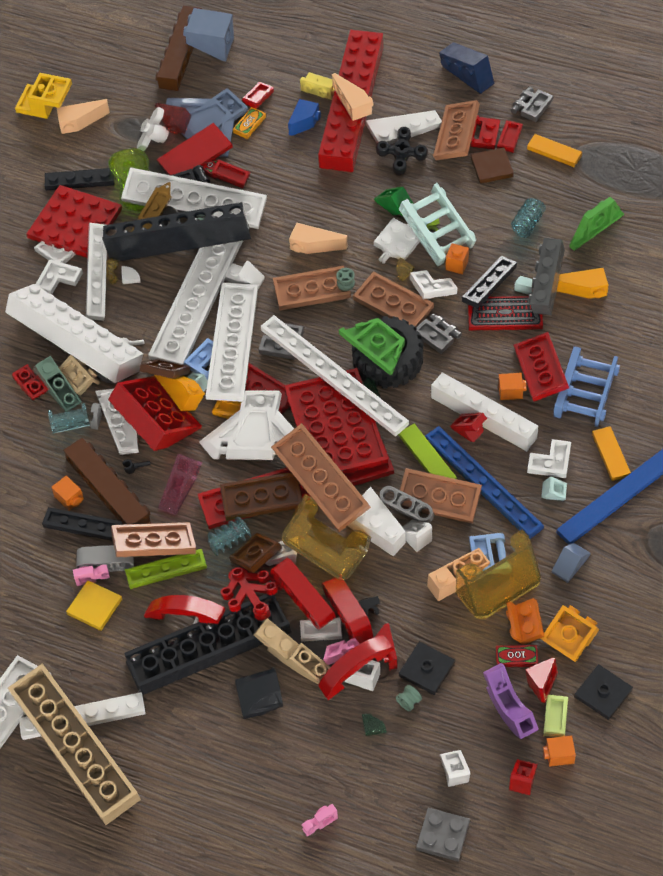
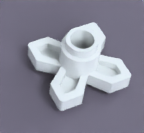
M157 107L153 111L150 120L146 119L142 123L140 132L143 134L138 141V150L143 152L151 140L157 143H164L166 141L169 131L166 130V127L159 124L163 118L164 109Z

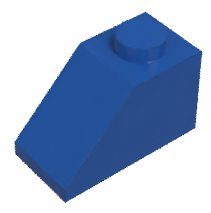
M299 99L288 122L289 135H296L315 126L316 122L321 118L319 103Z

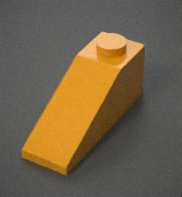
M604 268L560 274L557 292L588 299L607 296L608 281Z
M154 375L181 411L196 410L205 394L196 381L185 376L172 379Z

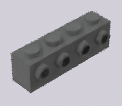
M544 238L543 244L539 246L540 259L536 261L535 271L537 273L536 277L532 279L533 293L529 295L528 304L531 305L534 314L552 315L565 252L562 239Z

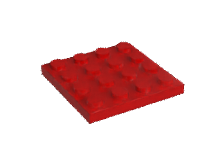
M59 185L26 233L27 238L37 242L44 241L46 245L52 246L53 244L55 248H64L65 251H73L76 255L88 258L89 223L113 224L122 211V205Z

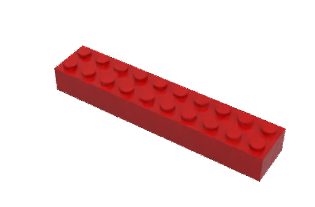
M350 30L339 76L363 89L368 97H372L383 52V33ZM334 91L318 154L319 168L353 172L367 116L353 121L336 91Z

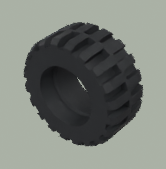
M383 316L380 320L405 339L402 349L403 353L398 359L393 374L390 376L352 345L353 367L358 369L362 380L366 383L371 382L372 386H382L385 389L388 387L397 388L400 384H407L409 379L412 381L416 377V373L420 372L423 364V340L417 328L412 324L409 325L408 321L404 319L401 321L398 317L394 316L393 318Z

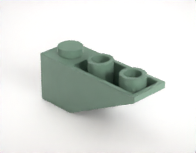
M51 356L34 366L33 372L35 375L39 376L48 388V392L65 412L82 403Z

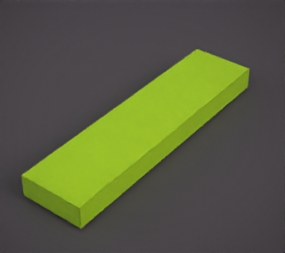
M415 423L398 434L427 473L457 479Z
M198 549L195 554H180L125 569L129 588L133 589L207 569L202 549Z

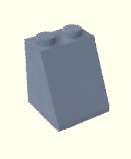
M194 8L192 14L188 16V25L184 27L183 35L186 36V44L226 62L234 40L233 14Z

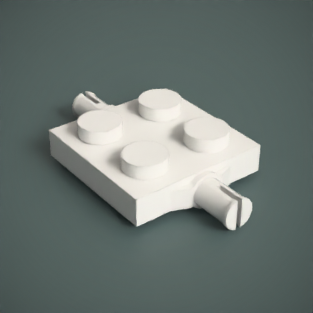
M393 218L375 239L374 246L382 250L383 254L379 261L383 264L389 257L404 262L420 243V240L409 224H404Z

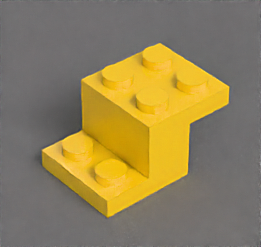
M39 73L34 85H26L15 107L16 113L48 119L53 107H61L72 85L71 79Z

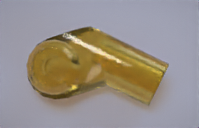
M116 259L106 261V278L111 284H115L118 281L114 273V269H117V266H119V262Z

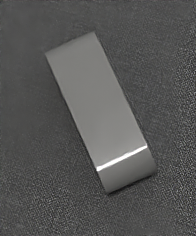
M385 486L380 491V498L386 506L417 521L430 523L433 520L434 512L427 503L392 486ZM393 492L394 498L390 501L385 500L386 493ZM407 500L412 502V506L409 509L402 508L403 502ZM423 509L430 511L429 516L426 518H421L419 515Z
M114 545L81 547L77 549L76 569L82 566L97 568L100 565H107L109 572L125 571V569L134 567V556L116 557Z

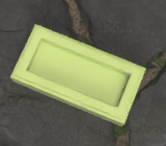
M548 695L543 736H565L568 697Z

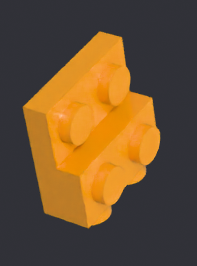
M562 605L544 632V637L540 639L576 662L585 647L590 645L599 629L596 627L597 622L587 616L584 619L579 615L580 611L570 605L567 608Z

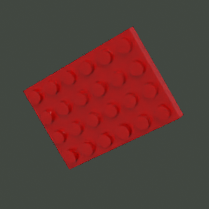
M357 368L346 370L347 373L362 384ZM321 377L284 386L296 427L302 423L343 474L388 463V457L375 420Z

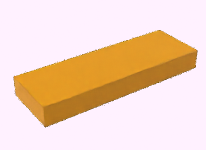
M534 134L527 145V150L571 167H575L582 156V151Z
M611 426L592 431V436L611 480L615 481L628 476L631 472Z

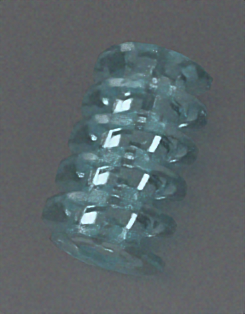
M535 198L525 200L511 223L512 230L518 236L523 238L530 236L546 210L544 203Z
M236 517L235 523L229 521L228 526L225 524L221 526V530L216 528L214 533L209 532L207 541L213 553L219 556L218 549L225 553L226 545L232 549L231 542L239 545L238 538L246 541L245 534L251 537V533L246 523L240 517Z

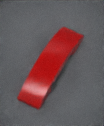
M170 595L151 601L144 613V617L163 619L166 614L198 616L200 623L218 624L225 612V608L215 602L199 597Z
M384 635L369 639L339 658L326 672L318 686L329 701L345 688L342 682L375 658L379 662L395 649Z

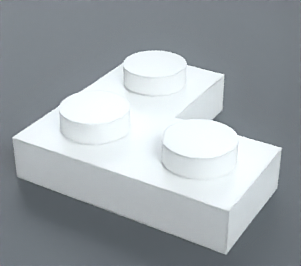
M49 259L35 285H38L47 293L53 294L59 282L76 286L83 271L82 268Z
M427 270L410 272L409 279L423 299L457 294L458 288L451 278L433 280Z
M552 439L550 455L530 453L527 473L566 478L571 442Z

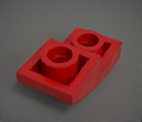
M28 364L12 373L13 379L32 400L48 391V388L39 376L34 374Z

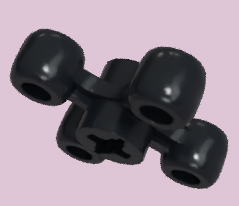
M405 126L398 129V141L395 145H389L387 141H380L376 146V152L379 156L394 155L396 161L393 163V171L397 175H402L406 172L407 164L405 161L410 156L423 161L428 155V149L424 145H418L414 148L410 147L408 141L411 138V131Z

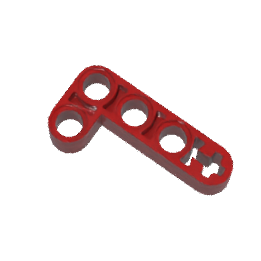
M287 557L271 569V582L276 583L279 591L282 589L286 591L315 628L320 630L336 618L331 607L290 558Z
M341 575L323 582V591L346 627L349 640L356 638L361 644L374 638L366 613Z

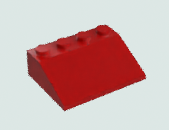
M155 376L118 382L108 398L113 407L120 412L125 420L136 430L137 434L154 451L168 448L202 427L189 411H181Z

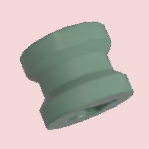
M342 268L337 272V287L342 291L353 289L355 286L354 271L350 268Z
M407 685L404 688V692L396 696V700L402 708L411 711L414 708V704L422 700V696L414 687Z

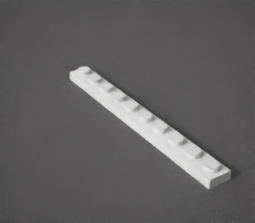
M275 315L261 325V331L395 437L409 425V420Z

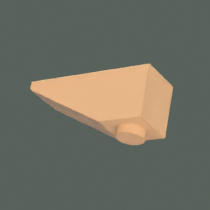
M336 73L332 74V86L352 120L371 115L372 106L374 105L372 98L368 97L363 89Z
M107 99L57 108L61 133L80 131L109 114Z
M296 223L289 238L290 250L298 253L312 254L346 250L348 247L347 235Z

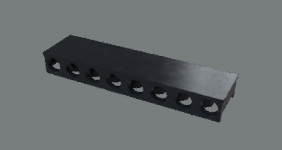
M243 202L104 225L102 237L111 263L251 239ZM238 208L241 211L235 215L231 210ZM217 211L223 213L221 217L214 216L213 214ZM200 214L205 215V218L203 220H199L195 217ZM182 217L188 219L185 223L178 221ZM164 220L170 222L167 226H164L160 223ZM147 223H150L152 225L150 229H146L142 226ZM129 226L135 228L132 232L125 230ZM111 229L117 231L112 236H108L107 232Z
M265 594L258 597L261 602L271 599L265 603L269 606L271 613L268 619L286 634L292 633L290 624L275 594ZM248 601L241 604V609L237 612L226 610L218 624L206 627L209 623L197 622L125 652L126 664L139 693L142 692V695L263 645L254 634L264 620L259 621L255 619L253 613L254 606ZM234 614L232 617L225 619L227 616ZM196 630L194 633L188 634L190 631ZM177 638L175 641L169 642L171 639ZM158 646L156 649L150 650L152 647Z

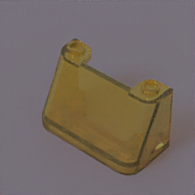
M305 494L282 533V541L285 545L335 578L346 580L353 574L367 554L371 537L360 530H355L347 538H344L314 518L318 510V504L313 498Z
M523 529L515 533L510 539V546L514 552L485 571H482L475 564H466L456 570V595L476 618H489L506 607L507 602H514L540 584L541 574L531 540Z

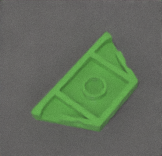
M609 197L584 214L569 245L572 250L575 251L624 216V213L620 210L621 208L614 199Z
M379 318L355 324V327L345 330L344 327L339 329V335L390 376L393 374L405 344V339Z

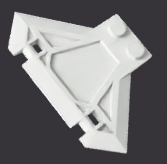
M245 391L244 401L241 403L240 410L199 441V443L212 459H219L221 454H226V460H273L276 453L272 450L271 446L294 429L279 412L281 392Z

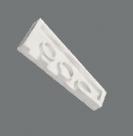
M435 110L366 120V126L376 143L387 141L389 145L398 141L397 132L400 127H408L411 131V137L440 128L442 123Z
M114 389L96 391L119 454L139 453L136 430L108 400Z

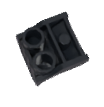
M275 666L270 670L235 680L243 719L264 715L283 707Z

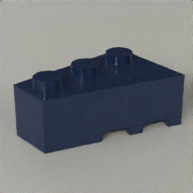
M454 42L439 52L442 66L479 94L495 84L488 55Z

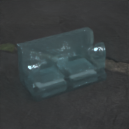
M81 403L82 409L54 415L52 410H49L48 416L53 434L90 426L85 403Z

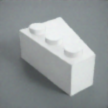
M370 487L362 496L371 508L349 524L348 527L394 557L406 543L405 530Z

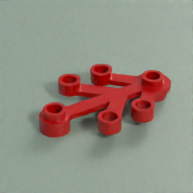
M242 567L232 569L228 574L229 585L220 591L223 600H230L228 602L229 610L231 612L239 611L245 596H247L254 606L253 613L255 619L263 621L269 618L271 614L269 606L261 602L255 592L274 595L278 592L276 583L269 582V572L262 570L258 573H249ZM247 580L259 581L261 584L248 583ZM237 585H240V590L238 591L236 597L232 599L234 596V590L236 589Z

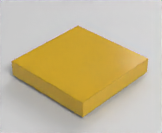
M87 580L66 612L67 615L102 631L122 601V596Z

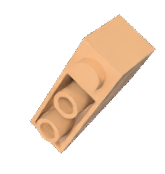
M477 548L428 574L427 587L437 601H440L459 590L487 567L490 561L480 548Z

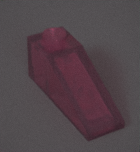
M181 454L177 455L158 509L177 515L196 481L202 462Z

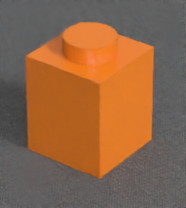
M452 243L446 255V270L463 275L469 261V248Z
M522 373L499 374L498 388L500 400L523 399V391H526L527 387L526 380H522Z
M68 476L63 477L51 487L54 497L68 511L80 505L84 500L81 489Z
M572 735L547 738L546 746L543 747V757L548 759L549 767L575 763L576 753Z

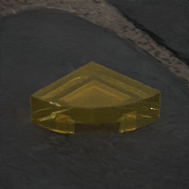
M402 258L396 264L398 278L403 281L410 275V272L414 271V266Z

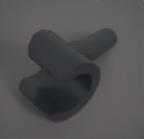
M127 459L122 462L123 466L127 467L124 468L127 474L134 473L136 468L151 465L150 460L133 463Z

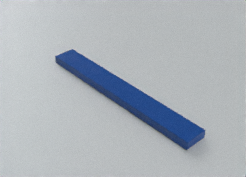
M440 426L425 436L433 448L468 482L482 485L481 495L527 539L530 540L544 529V525Z
M663 449L556 530V533L568 545L574 543L663 475Z

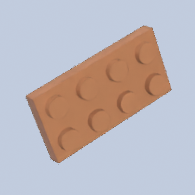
M477 100L446 105L433 154L436 161L468 156L480 106Z
M344 266L273 278L279 311L351 298L350 290L342 291L337 287L336 274Z
M374 271L353 295L354 301L378 314L388 316V318L398 317L401 321L404 319L409 322V325L412 324L415 327L423 322L434 308L433 302L423 299L418 294Z
M406 468L400 491L430 505L436 516L473 524L482 485ZM409 500L402 504V508L409 509L412 506V502ZM428 509L421 510L423 513L430 514Z
M190 522L111 526L116 557L196 553V545Z

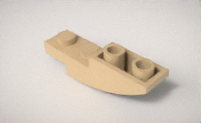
M268 618L264 620L254 634L258 640L268 647L267 651L318 685L330 669L329 665L303 643L298 644Z

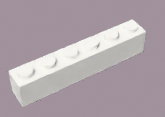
M443 372L431 385L432 399L459 414L484 413L487 419L483 422L482 427L526 452L536 441L538 425Z

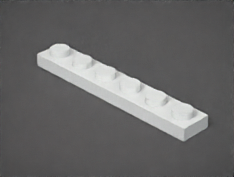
M89 223L86 317L92 320L104 321L107 250L102 240L104 224Z
M142 692L74 706L88 726L146 714ZM27 716L19 719L22 740L41 736Z

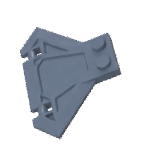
M226 88L212 99L167 98L164 118L166 120L173 119L174 121L171 124L186 139L214 123L231 142L234 121L247 113L248 107ZM229 150L219 157H228Z

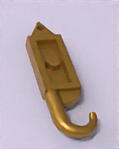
M170 182L155 188L138 216V220L162 215L172 198ZM150 223L144 224L142 227L150 229L152 225Z

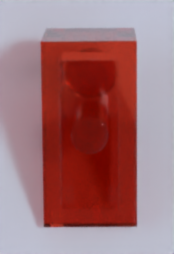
M155 103L156 108L164 109L162 121L168 128V131L173 134H185L191 119V114L187 109Z

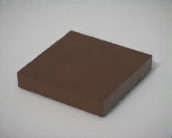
M505 148L471 154V161L480 184L514 177Z
M153 360L141 364L140 371L174 379L190 374V367L162 360Z
M256 533L236 550L229 559L231 563L255 573L282 549V546L279 542Z

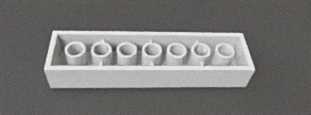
M32 284L9 294L5 311L7 314L112 382L117 383L139 372L143 357L142 352L124 342L120 337L113 335L107 329L102 328L93 320L88 319L79 311L58 300L52 294L47 293L38 285Z

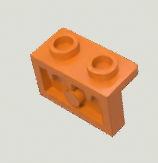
M532 598L517 605L511 601L507 602L508 610L506 615L511 624L510 634L514 640L524 645L544 637L537 600Z

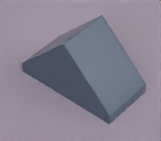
M575 543L567 545L563 548L551 573L569 583L591 553Z

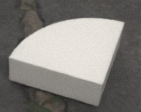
M121 266L123 284L141 283L140 276L135 269Z

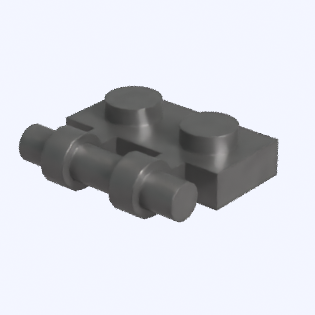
M528 87L521 93L519 100L513 103L511 112L516 114L522 110L521 116L536 122L553 101V95L539 89L536 93H533V88Z
M433 313L429 318L432 322L425 319L416 328L420 332L422 340L442 354L453 344L454 338L452 336L459 339L462 333L453 324L450 325L445 322L443 317Z

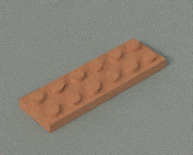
M302 423L271 446L272 450L339 532L371 508Z

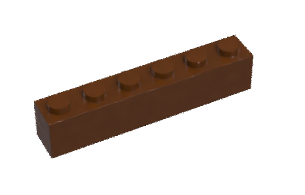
M183 6L181 12L178 13L177 24H174L173 35L169 37V46L165 48V57L161 59L160 70L156 72V81H158L160 89L179 91L194 49L193 46L186 44V36L183 35L184 27L188 25V16L192 14L193 9L202 8Z
M81 438L63 450L67 462L118 521H122L123 525L151 524L149 509L139 503L140 501L134 492H129L124 480L117 478L115 470L106 465V461L101 454L97 455L95 453V448L90 442L87 443Z

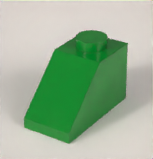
M404 186L386 189L374 198L376 203L392 215L400 214L403 216L399 211L402 201L408 199L410 203H413Z

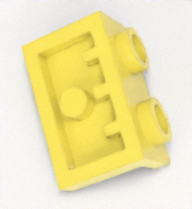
M310 72L306 78L301 77L300 79L301 91L332 100L335 91L332 86V79Z

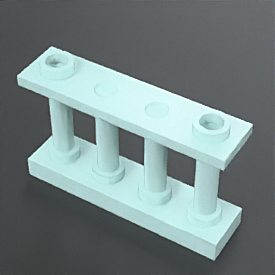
M436 183L431 190V195L415 204L410 203L406 199L401 202L399 211L438 267L444 264L446 254L452 243L457 245L466 243L471 249L476 242V237L473 231L468 229L446 197L445 190ZM437 200L441 209L425 218H420L417 210ZM445 214L452 222L434 233L430 232L427 228V224ZM457 229L461 238L444 247H440L436 239Z

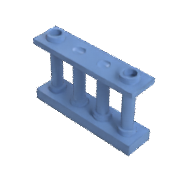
M574 346L565 372L569 389L559 392L554 407V417L561 418L563 411L567 412L568 410L596 417L594 427H598L600 420L604 421L606 410H604L613 377L614 375L618 376L619 373L618 357L614 356L612 365L583 358V356H580L581 348ZM582 365L609 372L606 380L581 374L577 371V366L581 367ZM578 380L605 388L601 395L574 388L572 382ZM573 395L598 401L600 404L598 410L569 403L567 398Z

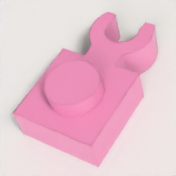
M100 565L97 568L82 566L73 570L77 586L85 585L87 580L95 583L96 579L110 578L107 565Z
M353 638L347 642L343 640L328 645L323 660L327 665L333 664L360 643L356 638Z
M333 804L328 807H321L313 819L307 820L302 824V830L306 836L311 835L318 828L321 830L338 819L337 809Z

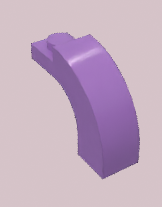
M500 663L483 672L488 685L486 689L508 728L520 739L539 730L532 711L526 708L516 695L505 666Z

